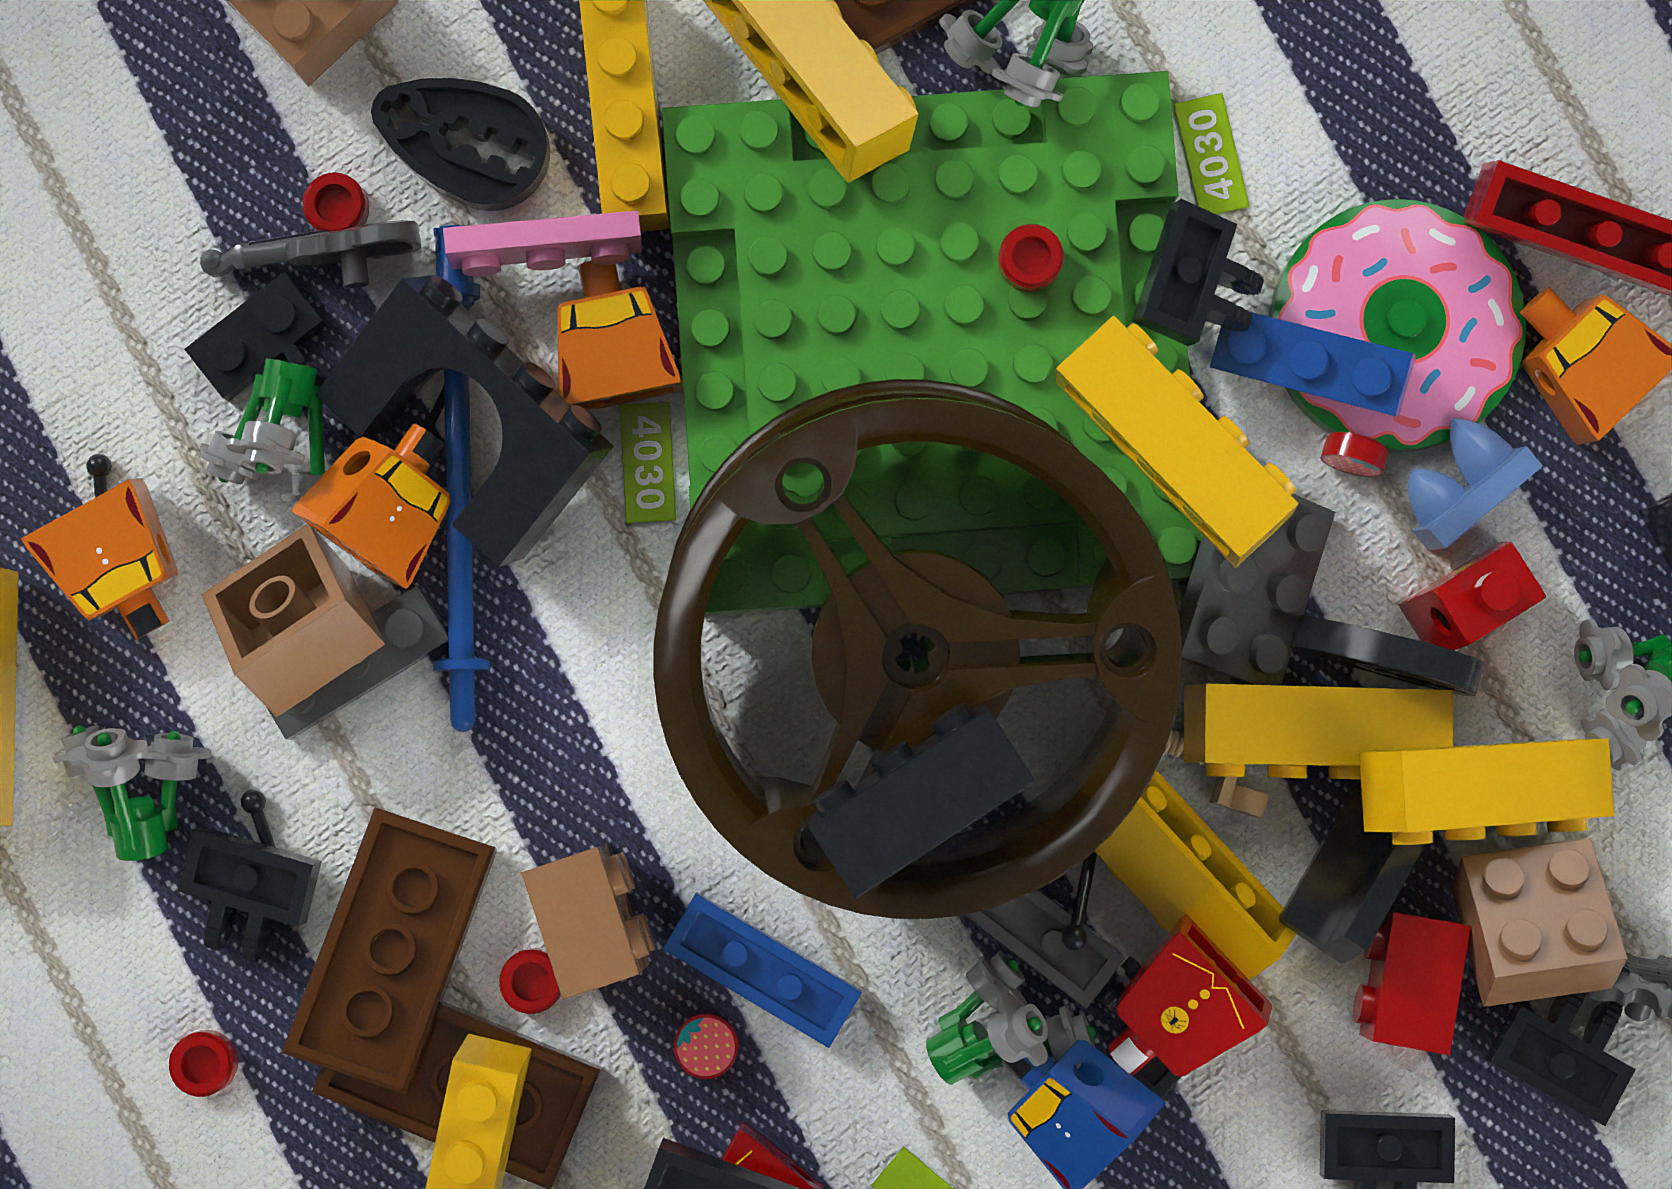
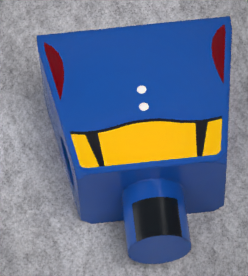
M1077 1040L1056 1062L1049 1055L1047 1061L1039 1066H1034L1027 1057L1014 1063H1009L1005 1060L1001 1062L1028 1089L1008 1112V1120L1063 1189H1083L1136 1140L1166 1104L1157 1094L1085 1040ZM1077 1063H1081L1079 1069L1076 1067Z

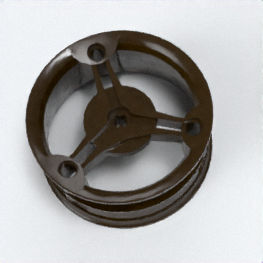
M888 379L862 382L834 389L797 404L774 417L748 436L722 462L707 481L687 515L669 566L668 576L658 608L653 643V679L656 703L666 744L677 771L689 793L717 832L744 858L765 874L800 894L824 904L855 913L893 919L944 918L998 907L1029 895L1055 881L1085 860L1112 835L1132 811L1150 783L1165 751L1175 720L1182 674L1180 617L1172 582L1160 550L1145 522L1125 494L1068 439L1048 423L1019 405L989 392L961 384L929 379ZM903 442H936L963 446L1001 458L1042 480L1062 496L1084 519L1106 553L1107 558L1095 579L1087 613L1058 614L1009 610L1003 596L988 578L964 560L933 550L906 549L893 552L853 506L844 491L856 467L857 451L878 445ZM799 462H808L815 465L823 475V482L820 488L814 494L807 497H798L791 494L785 488L782 481L786 470ZM832 502L869 558V561L858 565L850 573H848L812 517L821 513ZM750 520L765 525L796 523L807 538L832 590L822 605L814 627L811 658L816 687L828 712L837 721L819 773L811 786L781 777H752L734 755L720 731L710 707L703 681L701 637L705 611L712 586L724 558ZM1124 628L1117 642L1110 649L1105 650L1106 641L1109 636L1117 629ZM911 633L915 634L917 641H920L922 635L928 637L923 643L926 655L917 660H912L909 652L906 654L905 659L899 657L903 652L901 639ZM1085 636L1087 653L1020 656L1018 640ZM1074 677L1100 678L1113 697L1112 702L1100 727L1086 749L1054 784L1028 804L1009 815L974 830L953 835L857 899L854 898L808 828L806 818L816 812L811 802L835 785L858 740L866 746L875 749L857 784L876 773L871 763L877 757L903 741H907L911 749L935 734L930 726L933 721L961 703L966 702L971 710L982 703L997 719L1007 705L1013 688Z

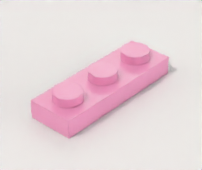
M638 211L443 228L445 254L451 270L462 269V273L468 276L493 275L501 271V265L527 263V268L531 270H553L565 266V259L591 257V262L594 264H618L629 260V254L642 253Z

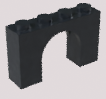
M435 275L402 278L321 385L315 396L361 438L390 431L428 380L442 369L459 371L474 379L486 390L497 408L502 425V448L493 472L452 525L498 568L524 559L612 450L614 445L600 433L602 426L591 413L580 406L568 404L553 390L556 384L546 371L534 363L523 362L507 347L509 339L502 330L485 319H477L461 304L463 300L461 293L452 284Z

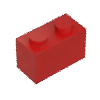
M1389 910L1370 946L1364 952L1365 959L1371 960L1368 984L1359 985L1354 1001L1353 1019L1355 1023L1361 1024L1359 1035L1372 1042L1450 1055L1471 926L1454 921Z

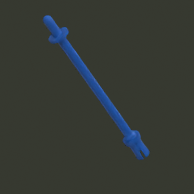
M461 225L439 226V228H434L436 276L448 281L461 293L463 297L461 304L469 310L474 305V301L480 299V284L474 283V276L464 275L462 269L451 270L445 254L443 228L459 227ZM445 368L446 491L450 494L451 501L446 511L449 658L433 662V671L449 672L451 726L456 731L467 732L475 724V671L490 670V661L484 658H474L472 543L452 525L471 500L469 376L459 371Z

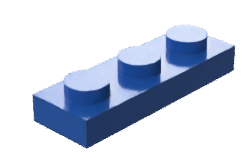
M1249 312L1252 313L1251 316L1253 317L1247 331L1235 332L1226 328H1220L1209 368L1399 417L1416 358L1414 353Z
M698 892L695 893L663 947V950L828 1048L832 1045L862 993V990Z

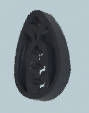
M422 78L387 86L373 100L371 108L373 123L395 155L428 185L443 195L468 207L483 211H498L516 206L529 198L537 190L547 173L550 161V143L546 129L531 104L510 90L472 80ZM405 101L410 102V109L415 116L420 118L422 123L403 121L399 130L394 129V122L387 115V112L390 108L401 109ZM463 123L468 124V131L478 141L487 142L491 134H497V141L500 147L507 152L516 154L520 146H527L526 152L534 163L531 168L520 166L516 175L510 174V167L506 160L497 155H491L487 163H480L481 156L477 149L471 145L461 144L457 152H452V145L448 138L445 137V134L448 130L458 132Z
M1299 615L1291 644L1292 648L1352 668L1433 690H1453V694L1476 696L1484 667L1482 661L1444 647L1374 629L1307 615Z

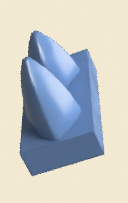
M1453 418L1450 421L1451 449L1457 467L1467 481V484L1462 487L1453 478L1429 469L1414 468L1410 471L1409 500L1412 511L1419 522V525L1412 532L1427 550L1446 549L1543 467L1527 446L1513 449L1501 436L1482 424L1459 418Z

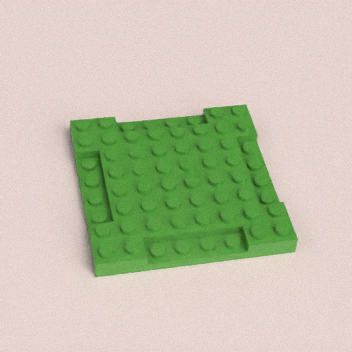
M1168 71L1058 79L1054 89L1063 94L1061 102L1045 98V100L1041 101L1038 108L1028 105L1018 106L1014 99L1003 93L1004 89L911 96L919 115L910 149L849 183L844 180L781 99L662 108L687 437L690 509L714 472L748 436L774 417L797 404L828 391L862 382L888 379H929L961 384L989 392L1019 405L1048 423L1068 439L1084 456L1096 464L1125 494L1145 522L1160 550L1171 582L1189 580L1203 535L1056 384V368L1113 315L1126 328L1134 323L1132 319L1170 205L1179 196ZM1026 224H1037L1051 230L1060 240L1064 253L1063 265L1055 281L1047 288L1036 292H1024L1013 288L1004 280L998 267V253L1004 238L1013 229ZM1138 325L1156 344L1159 352L1154 356L1171 374L1179 369L1190 377L1188 346ZM936 442L885 444L857 451L856 467L844 491L853 506L893 552L906 549L933 550L962 559L984 574L1000 594L1091 588L1094 586L1096 576L1107 558L1098 538L1084 519L1062 496L1042 480L1019 466L988 453L963 446ZM799 462L786 470L782 481L785 488L791 494L798 497H807L814 494L820 488L823 482V475L815 465L808 462ZM833 502L821 513L812 516L848 573L858 565L869 561L866 553ZM753 520L749 521L723 560L712 586L705 616L822 607L832 590L807 538L796 523L765 525Z

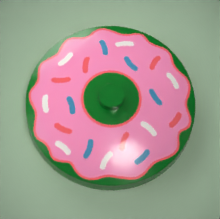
M1391 199L1368 202L1341 212L1323 223L1307 237L1287 262L1273 293L1269 317L1416 354L1399 417L1285 388L1300 410L1327 433L1349 432L1363 435L1379 441L1385 445L1390 453L1424 450L1450 440V421L1453 418L1470 420L1476 423L1481 422L1500 403L1509 390L1517 374L1525 346L1526 319L1520 314L1524 308L1522 293L1517 278L1501 250L1481 229L1465 224L1464 217L1435 204L1417 200Z

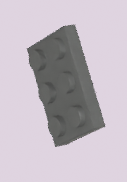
M1292 494L1291 496L1299 503L1293 516L1237 568H1234L1203 536L1179 610L1182 659L1249 685L1281 686L1293 649L1291 644L1299 615L1304 614L1336 512Z

